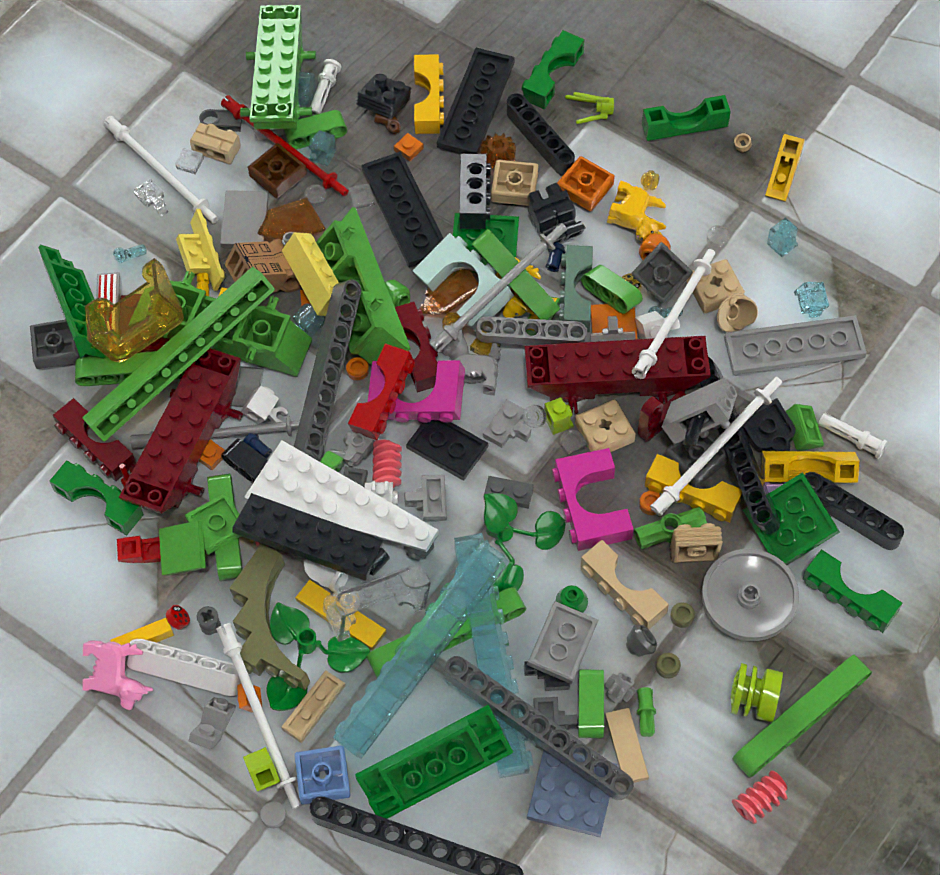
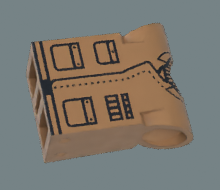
M275 239L270 243L268 241L235 243L225 262V266L235 282L251 267H254L275 288L273 292H277L280 289L285 292H294L302 288L282 252L284 245L281 239Z

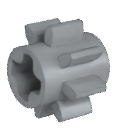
M622 672L618 675L613 673L604 685L608 688L607 696L616 703H622L623 700L628 702L636 692V689L632 687L634 680Z

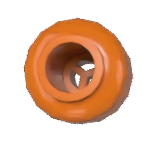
M657 233L648 235L639 247L641 259L644 260L661 242L671 250L668 239Z

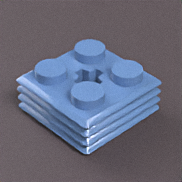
M344 746L301 751L294 754L299 798L302 805L310 804L313 799L320 796L332 800L349 798L351 796ZM321 771H325L326 776L324 779L318 777Z

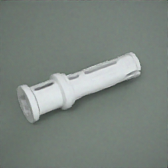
M326 59L323 63L324 69L318 76L319 84L310 106L312 107V116L321 114L330 88L336 84V75L341 70V64L336 60Z
M826 412L818 423L819 426L855 443L859 450L864 449L874 454L877 459L881 457L888 444L887 440L882 441L872 436L869 431L862 432Z

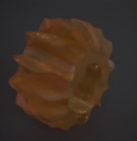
M495 132L494 137L487 135L486 140L482 141L481 154H486V163H491L492 168L495 167L496 160L512 161L516 157V145L513 143L512 138L506 137L504 133L498 136Z

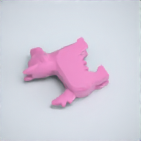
M97 640L83 643V656L93 654L97 658L95 661L96 665L93 666L95 670L92 672L93 675L83 679L84 691L92 689L118 696L121 701L120 705L127 710H132L134 703L141 700L143 694L153 691V688L145 686L125 675V656L143 655V651L137 648V644L130 645V643L120 645L116 642L104 643Z

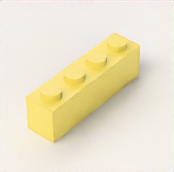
M294 232L282 249V252L316 314L326 316L332 290L339 282L312 234Z

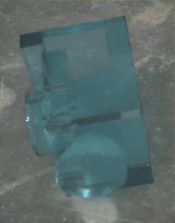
M299 72L298 104L300 106L311 105L316 88L314 73Z
M319 130L310 141L309 149L311 154L309 160L328 166L336 152L335 135Z
M785 217L770 229L767 244L781 257L785 256L798 246L796 242L798 228Z
M804 282L794 291L795 296H798L801 313L808 314L810 318L822 315V312L829 307L824 282Z

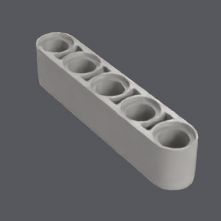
M487 316L482 317L476 327V337L485 343L519 345L581 343L585 341L587 334L585 325L575 321ZM483 326H488L492 329V331L490 333H484L481 331L480 328ZM510 327L514 330V333L506 334L503 329ZM534 329L537 334L530 336L526 333V330ZM556 330L559 336L552 337L548 334V331ZM577 331L581 334V337L574 338L570 333Z

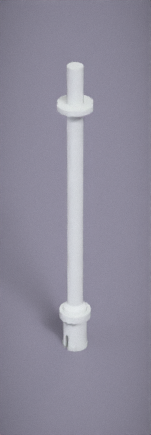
M109 116L105 119L109 124L104 122L103 125L114 134V138L117 141H124L187 199L194 206L193 213H195L196 209H201L202 214L211 223L214 224L218 221V217L208 208L209 201L205 198L199 200L129 135L130 130L127 126H122L114 116Z
M708 249L702 259L694 261L693 269L695 272L648 350L641 351L639 361L632 369V374H635V377L644 379L650 367L657 362L656 353L702 275L707 276L711 273L712 267L710 262L715 255L714 250Z
M774 377L763 390L757 388L754 391L756 398L673 486H666L663 489L661 496L650 505L657 515L662 516L673 502H678L680 491L763 403L769 405L772 402L769 396L782 384L778 377Z
M231 623L224 624V628L220 626L216 629L224 646V655L231 657L280 777L281 782L276 785L277 789L284 788L292 809H296L302 806L293 785L297 782V777L290 778L240 655L243 648L241 642L237 641Z

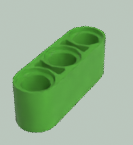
M332 110L299 119L297 121V128L283 129L288 144L295 149L337 139L347 133L346 124L339 110Z
M603 265L596 266L581 278L585 289L622 314L627 313L643 300L638 288Z
M579 669L578 738H603L604 670Z

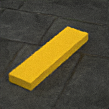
M311 580L306 583L295 597L297 602L350 637L361 641L372 651L387 633L385 628Z

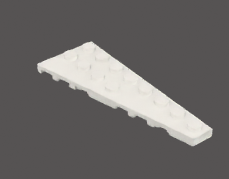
M282 440L244 497L248 500L251 493L361 533L372 535L382 540L386 539L400 543L403 546L424 552L429 550L439 534L438 529Z

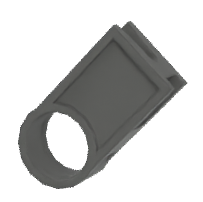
M206 109L199 116L200 123L208 125L203 120L212 116L217 118V120L210 124L217 126L218 129L241 132L242 120H236L228 110Z

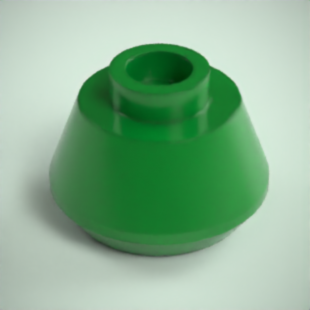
M574 585L561 589L555 600L581 613L588 606L586 593Z

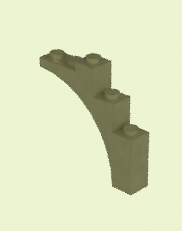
M261 544L229 588L234 602L242 606V609L232 621L236 628V634L246 640L242 645L243 648L240 655L248 674L253 672L260 676L265 670L273 677H277V675L282 677L293 688L298 686L306 690L310 684L307 673L293 664L280 651L270 630V598L276 579L285 563L281 553Z

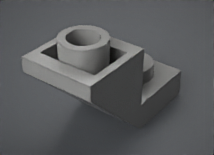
M213 697L204 706L201 722L190 733L189 742L211 750L221 740L236 705L229 703L224 698Z

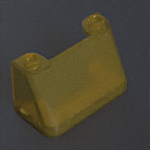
M155 258L146 263L142 268V276L147 282L120 301L113 304L106 298H97L85 306L88 341L114 362L128 360L178 326L184 319L183 309L163 265Z

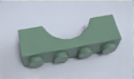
M567 245L566 254L562 253L561 267H566V272H561V285H565V291L560 290V304H564V309L559 310V321L581 322L587 328V332H590L591 302L582 298L575 290V287L581 281L582 276L592 270L593 246Z

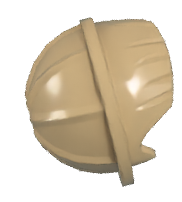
M742 293L728 296L720 304L717 313L719 327L723 331L733 332L742 330L745 326L754 323L758 316L756 303Z

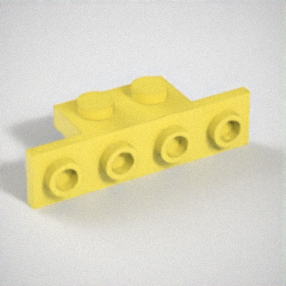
M196 209L190 222L194 234H178L176 241L186 271L193 272L194 274L208 273L213 291H218L221 283L224 281L225 273L221 269L218 253L215 252L212 236L208 232L207 221L203 217L201 209Z

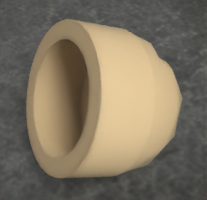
M745 133L737 135L734 139L736 149L740 152L750 150L752 145L751 137ZM744 140L745 146H742L740 142Z

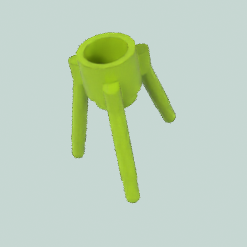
M574 92V96H565L566 99L596 103V112H600L599 115L576 120V124L598 119H608V115H613L614 98L599 97Z

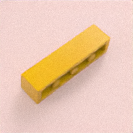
M163 618L113 638L110 641L120 645L130 643L134 639H145L157 643L174 636L167 619Z

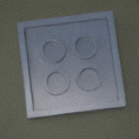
M544 750L527 820L601 837L610 796ZM573 753V758L577 762L585 761L583 755ZM594 767V773L598 777L606 776V772L602 767Z

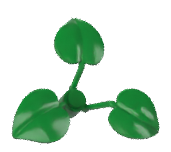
M500 493L484 494V523L486 532L489 536L496 539L495 544L500 546L509 559V562L506 560L501 561L494 571L492 595L511 587H515L518 591L524 579L523 568L515 564V559L503 542L509 541L513 537V533L536 537L535 545L539 549H551L560 542L564 535L565 520L557 512L546 511L536 521V532L516 529L509 525V522L513 521L518 513L516 501Z
M280 602L276 603L270 619L272 636L274 640L283 645L291 643L294 639L297 641L299 652L296 666L301 668L303 655L313 653L316 647L328 655V665L333 670L341 673H347L356 669L370 653V649L364 643L345 635L330 638L327 650L323 647L320 640H316V633L309 628V618L304 612ZM278 675L277 677L272 676L266 687L270 708L276 711H286L297 707L307 695L308 687L306 690L298 686L293 688L282 677Z

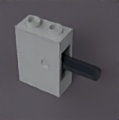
M722 378L672 401L662 428L672 442L676 444L684 440L686 445L695 446L699 435L701 438H706L709 435L708 429L713 428L716 430L720 426L723 429L730 426L729 418L737 397L734 386L729 384L725 378Z

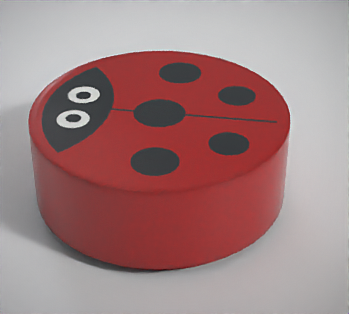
M173 605L166 611V619L173 628L181 630L189 624L190 617L181 606Z

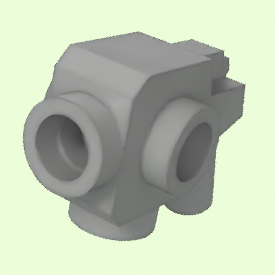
M349 431L343 439L347 446L344 451L334 449L329 451L342 457L346 465L352 467L354 464L357 465L362 458H367L374 449V440L360 433Z

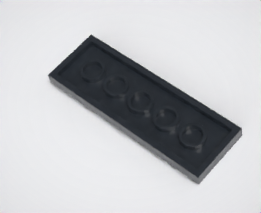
M475 48L436 142L437 148L460 154L479 153L515 63V57Z
M401 151L362 164L361 167L408 267L420 264L444 238Z
M253 493L249 496L232 528V533L364 581H366L383 545V540Z

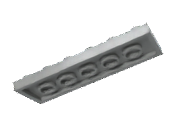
M856 315L726 332L724 335L733 375L865 358L867 354Z

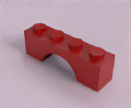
M386 343L376 362L380 372L385 376L383 390L375 399L365 403H357L348 421L352 432L360 433L374 440H378L380 434L384 433L388 416L394 412L396 399L403 392L407 375L412 373L415 365L410 351Z

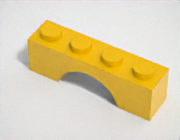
M439 54L414 55L415 84L429 92L425 100L414 104L415 134H440V125H444V112H440V108H444V96H440V92H444L443 79H439V75H443V63H439Z
M762 451L761 474L764 482H788L802 472L804 475L808 472H815L835 483H858L860 460L855 452Z
M657 454L646 475L645 487L650 491L662 494L666 486H673L681 478L679 463ZM723 481L707 489H699L687 484L680 491V499L677 503L682 502L691 506L692 509L700 507L703 512L712 515L715 519L730 523L741 501L742 491L740 488Z

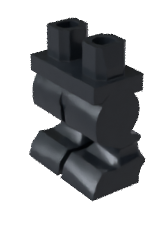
M557 183L546 187L545 190L549 196L548 198L543 199L539 190L528 194L527 198L530 205L528 212L532 217L538 234L542 233L548 236L556 228V225L558 226L560 223H563L567 230L553 243H561L563 240L566 241L583 233L586 227L581 221L576 223L575 207L567 191L562 192Z

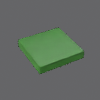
M227 493L185 514L188 523L194 521L203 522L204 549L207 554L241 537L232 533L233 525L239 513Z
M202 521L159 529L162 575L169 576L206 568Z

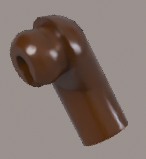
M376 113L375 123L384 124L391 134L400 132L401 125L395 116L390 119Z

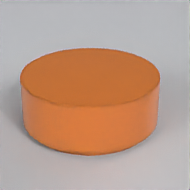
M360 357L349 360L346 365L347 375L356 381L366 378L369 373L367 361Z
M655 491L643 493L639 502L641 511L647 515H656L650 505L661 495Z

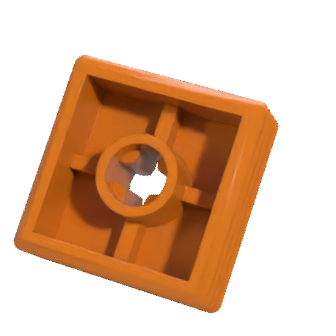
M579 156L557 184L562 192L567 191L570 200L592 211L614 185L615 175L588 159Z

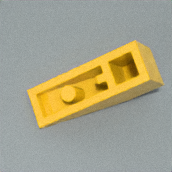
M787 134L783 135L765 196L786 202L800 161L805 139Z

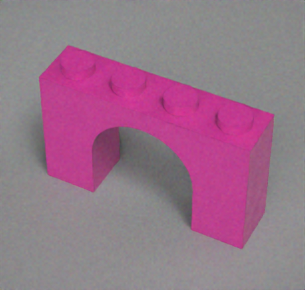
M372 361L368 402L375 399L381 393L385 384V376L380 372L376 364L377 361ZM438 361L436 382L431 394L424 400L416 403L403 402L397 397L395 410L392 414H389L387 420H396L398 422H408L409 420L430 422L431 420H440L447 423L453 420H460L465 368L461 361Z
M606 448L555 459V468L552 469L554 482L559 483L560 489H557L559 501L565 504L566 509H563L565 522H570V540L572 544L576 543L577 550L593 548L601 540L607 545L631 540L634 529L628 509L605 514H594L583 509L576 499L578 491L585 485L614 479L615 465L610 449Z

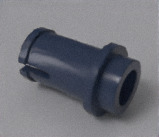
M553 243L555 249H548L550 254L545 268L551 272H558L562 253L565 254L566 251L562 244Z
M249 433L243 440L266 459L270 456L269 453H272V449L266 446L257 434Z

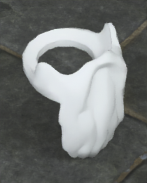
M306 559L303 561L304 570L309 578L324 587H328L331 591L341 594L339 588L345 586L348 580L347 574Z

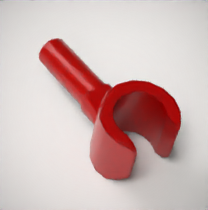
M121 464L119 468L123 475L121 483L124 487L131 474L128 473L125 465Z

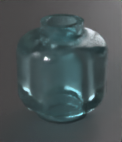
M308 303L304 304L293 315L295 324L309 336H313L325 322L324 316L317 315L312 305Z

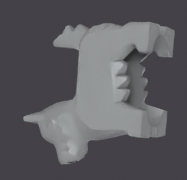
M461 329L457 336L458 339L456 341L452 340L441 353L449 356L451 360L461 361L465 368L464 384L466 382L476 384V381L479 383L483 381V387H486L483 394L495 395L496 379L498 376L497 361L501 356L499 353L501 348L496 343H492L489 355L470 354Z

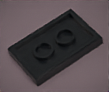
M440 420L422 422L406 444L408 450L463 481L489 447L488 442L456 424Z

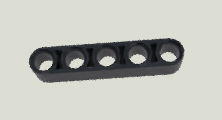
M514 93L508 96V118L555 172L563 176L575 162L574 152L523 95Z
M808 472L805 474L809 483L815 487L813 488L830 516L886 550H894L899 547L904 535V528L900 523L818 473ZM826 497H833L835 500L831 501ZM846 509H852L855 513H850ZM867 521L874 522L876 525H869ZM887 534H893L896 538H891Z

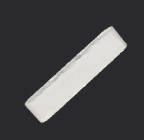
M145 639L130 641V645L137 644V648L143 651V655H128L127 666L130 669L226 696L238 695L237 685L241 684V681L233 663Z

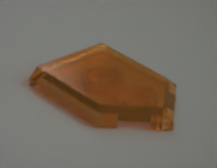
M306 197L269 209L262 226L258 230V234L274 240H282L284 234L288 232L309 233L313 235L325 231L326 228Z
M460 269L453 272L434 291L429 287L427 288L424 304L420 306L423 314H448L475 294L478 282L469 269Z

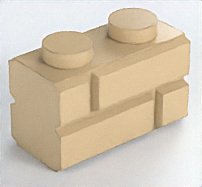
M199 123L196 132H194L190 139L193 153L227 164H232L241 146L239 135L234 131H224L218 129L213 124Z

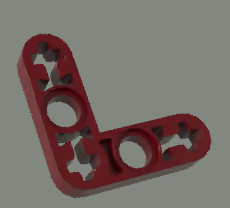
M679 391L664 405L655 396L649 398L640 410L638 435L646 442L655 437L663 429L662 425L671 402L687 394Z

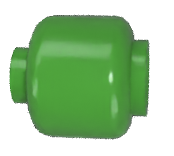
M394 279L385 282L394 307L410 303V291L405 285Z

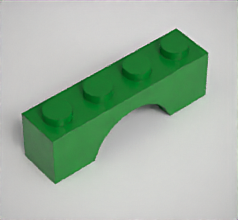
M562 30L558 37L556 36L553 39L549 51L546 50L539 65L534 66L530 78L526 79L522 84L523 96L529 103L544 110L555 95V82L549 75L560 67H574L584 53L585 39Z
M725 95L705 98L696 108L682 113L670 112L664 106L643 109L642 127L647 141L728 127L731 111Z
M66 460L49 481L53 491L70 502L87 496L103 500L106 503L104 515L108 525L126 536L144 515L141 506L119 499L122 491L114 485L108 486L101 477L96 474L90 475L78 463L72 464Z
M821 549L805 570L803 580L810 588L825 594L831 602L838 603L846 608L850 615L858 616L864 620L871 629L884 633L898 614L903 603L883 589L873 594H860L846 586L841 577L840 568L842 562Z

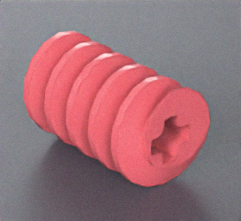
M376 440L373 443L374 465L372 480L375 482H393V488L401 485L399 477L402 472L399 469L402 466L400 462L402 459L400 454L402 447L390 440Z
M773 770L769 772V776H763L761 782H755L753 788H747L746 794H739L738 800H732L737 812L753 824L757 823L755 814L760 818H764L763 808L768 812L772 811L771 802L778 807L780 805L778 797L785 801L788 799L785 792L787 790L785 781Z

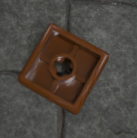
M276 143L247 167L249 176L275 198H279L307 175L306 165L279 143Z

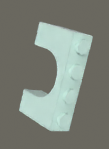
M449 233L420 262L413 272L432 291L457 270L469 269L478 273L479 284L475 294L456 312L461 317L501 279L495 275L497 271L490 264L484 265L480 262L482 257L475 250L470 252L465 248L467 243L461 237L455 238ZM507 285L467 325L476 332L477 323L482 317H494L514 296L510 290L511 286Z

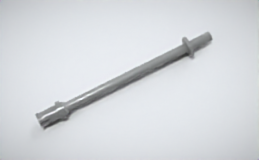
M560 223L548 236L541 233L539 236L542 241L453 325H445L443 327L444 330L429 344L440 353L452 340L456 341L458 339V332L547 248L555 249L553 242L567 230L566 226Z
M287 416L286 422L219 428L214 430L211 438L287 431L288 436H292V430H298L300 420L291 421L290 416ZM153 431L149 434L131 435L132 450L145 448Z

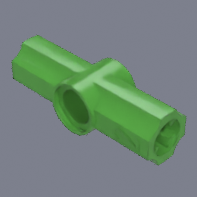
M700 507L677 515L672 513L666 514L659 521L635 528L636 542L641 549L664 541L670 543L674 530H668L666 526H673L675 529L679 525L684 524L690 525L691 528L701 527V525L707 524L706 516Z

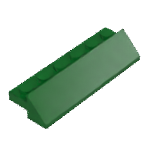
M40 244L38 249L80 359L85 354L105 358L109 353L103 339L107 328L83 270L75 268L72 261L62 259L59 250Z
M488 704L356 773L355 776L367 796L368 803L375 815L388 819L514 752L499 720H497Z

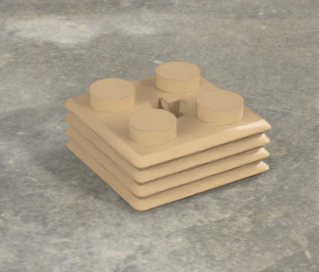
M496 160L491 201L530 206L527 196L529 193L536 191L538 164Z
M727 259L710 264L712 267L711 273L707 276L702 275L693 291L703 313L719 309L720 304L730 295L745 293Z
M616 400L609 401L576 415L575 425L591 452L609 448L610 452L635 442L636 434Z
M711 523L693 528L687 524L679 525L673 531L670 545L671 561L673 563L716 561L719 558L723 543L721 528L719 526L715 527Z

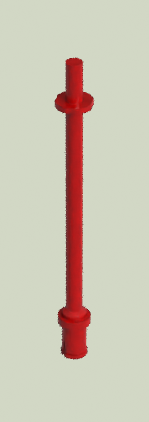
M230 95L225 96L227 100L223 98L221 106L231 112L236 120L243 119L254 128V123L250 122V116L241 117L240 108H247V106L239 104ZM256 129L274 144L279 143L305 164L308 170L323 180L322 187L324 189L332 187L343 197L348 194L349 190L336 180L337 174L335 172L327 174L270 129Z

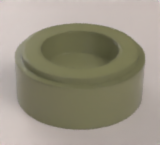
M681 602L672 607L670 619L675 626L685 628L693 623L695 611L690 604Z
M664 653L658 657L656 670L661 677L673 678L680 671L681 662L675 654Z

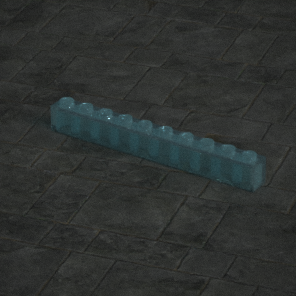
M483 533L454 538V548L478 669L512 693H519L516 678L512 679L510 670L514 669L512 656L507 655L505 648L509 646L507 632H502L501 623H504L502 608L498 609L496 600H500L497 585L493 586L491 578L495 577L493 563H488L487 555L491 554L489 541H484ZM498 694L490 696L491 701L496 704L503 702L502 697ZM514 708L511 710L513 717H523V712L520 709ZM495 715L514 752L496 762L499 778L528 774L529 766L533 765L531 750L526 751L525 741H528V738Z
M484 540L471 549L470 557L465 563L457 567L452 581L442 587L436 602H432L425 610L426 615L423 619L415 623L411 628V635L408 639L398 645L392 660L387 661L382 666L380 676L376 681H372L367 686L366 694L361 701H357L351 707V714L336 727V734L333 738L357 757L363 758L510 563L505 555Z

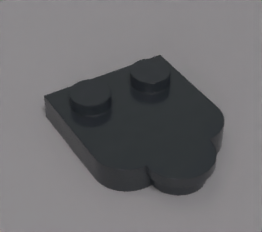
M778 398L772 400L769 405L762 404L742 425L748 440L758 452L790 451V442L794 438L796 429Z

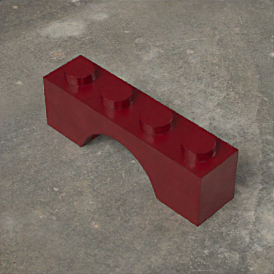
M414 301L396 306L395 309L407 340L414 342L420 349L419 354L414 359V369L410 374L415 389L418 393L434 388L438 352L429 344L431 334L428 326L424 327L422 323L424 321L421 308L417 309Z
M71 399L53 414L56 422L55 428L61 435L66 434L69 437L70 443L76 449L81 448L89 462L92 464L96 462L99 465V470L106 478L110 476L113 480L118 481L123 476L119 465L124 464L127 471H130L132 464L136 465L133 453L119 440L100 443L88 437L90 426L82 418L88 411L77 400Z

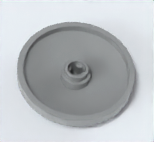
M740 549L721 556L708 569L702 586V603L709 619L725 634L740 640L760 641L776 636L791 623L799 603V589L793 573L779 558L761 550Z

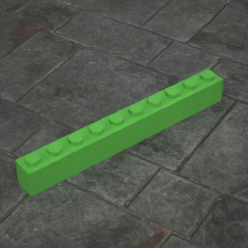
M251 267L82 417L84 421L105 442L275 291V288L260 271Z

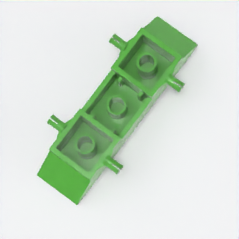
M301 5L260 6L256 52H246V61L255 60L251 108H240L241 117L250 116V122L254 123V129L297 128V121L300 116H312V107H300L298 104L301 64L304 59H316V50L304 51L302 48Z
M352 207L341 221L334 220L316 243L339 283L352 279L360 284L361 295L348 347L352 354H359L372 365V361L378 360L385 343L407 351L411 348L355 207Z
M187 271L182 282L163 279L160 285L145 289L129 327L171 339L216 298L206 296L205 290L192 286L191 283L195 274ZM270 296L267 306L255 307L210 348L239 357L247 363L298 377L312 343V338L291 321L290 315L278 312L275 308L279 299L276 296L275 298Z

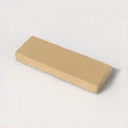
M325 670L282 725V730L302 743L345 688V683Z
M626 708L605 713L619 768L627 773L634 783L648 780L649 775L630 709Z

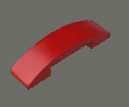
M140 535L118 538V561L125 563L161 562L160 538L142 539Z

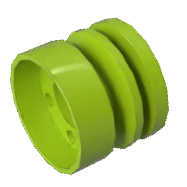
M741 663L738 672L734 676L731 689V713L737 714L740 704H743V716H748L752 706L756 707V719L773 722L778 705L783 672L766 669L761 679L757 678V666H753L751 676H747V664Z

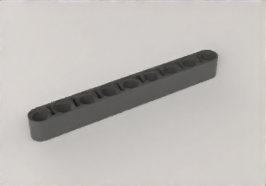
M352 279L336 284L332 290L294 443L296 449L319 462L361 295L360 284Z
M453 656L447 660L444 676L456 688L483 707L489 704L497 717L613 799L623 800L632 792L634 787L633 779L616 765L464 658ZM457 665L462 669V673L455 675L450 672L449 668ZM479 680L483 687L474 689L471 687L470 681ZM498 694L502 697L503 702L496 704L491 701L490 696ZM514 708L520 709L523 712V717H513L511 710ZM539 723L543 726L544 731L536 733L532 730L531 725ZM555 737L561 738L564 741V747L558 748L554 746L552 739ZM573 753H582L585 761L577 762L573 758ZM594 767H602L606 772V776L598 777L594 773ZM615 782H623L627 787V791H618L615 788Z

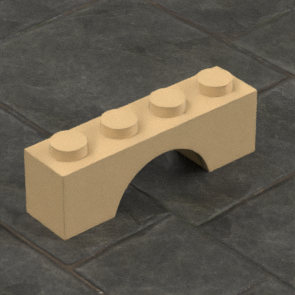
M601 540L581 557V571L587 578H592L597 583L602 593L605 595L609 594L614 599L615 605L621 611L625 610L631 616V620L635 625H644L650 629L667 614L669 604L653 588L637 591L621 584L615 574L618 555Z

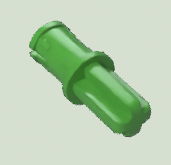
M642 687L637 690L639 702L637 715L640 716V732L643 737H652L655 733L654 715L656 714V709L653 705V689Z

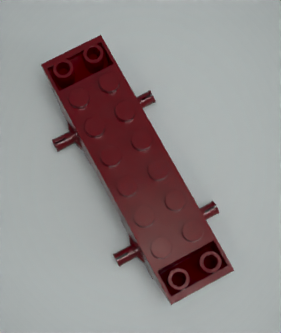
M706 336L665 338L656 353L657 362L650 367L644 379L635 377V374H632V369L639 361L641 351L648 350L654 338L524 346L527 386L534 391L548 396L550 401L562 398L563 402H568L572 415L573 407L574 415L578 414L577 402L585 399H595L597 394L639 392L640 396L658 397L660 402L666 404L668 402L667 397L677 394L679 391L685 392V389L710 378Z
M209 348L186 369L176 390H171V399L136 465H131V475L119 495V499L162 514L171 507L179 508L183 498L188 493L199 497L202 496L204 488L193 484V478L198 471L196 465L214 430L219 429L227 417L240 421L243 416L241 411L232 409L241 358Z

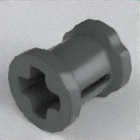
M205 606L197 612L196 617L202 633L206 635L217 633L216 629L221 626V622L219 621L216 609L211 606Z

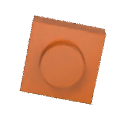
M409 133L394 145V151L396 153L401 151L403 157L408 161H411L424 149L423 143Z
M210 439L199 462L213 470L223 460L221 454L225 449Z
M242 684L237 685L239 708L253 712ZM253 685L262 707L260 687Z

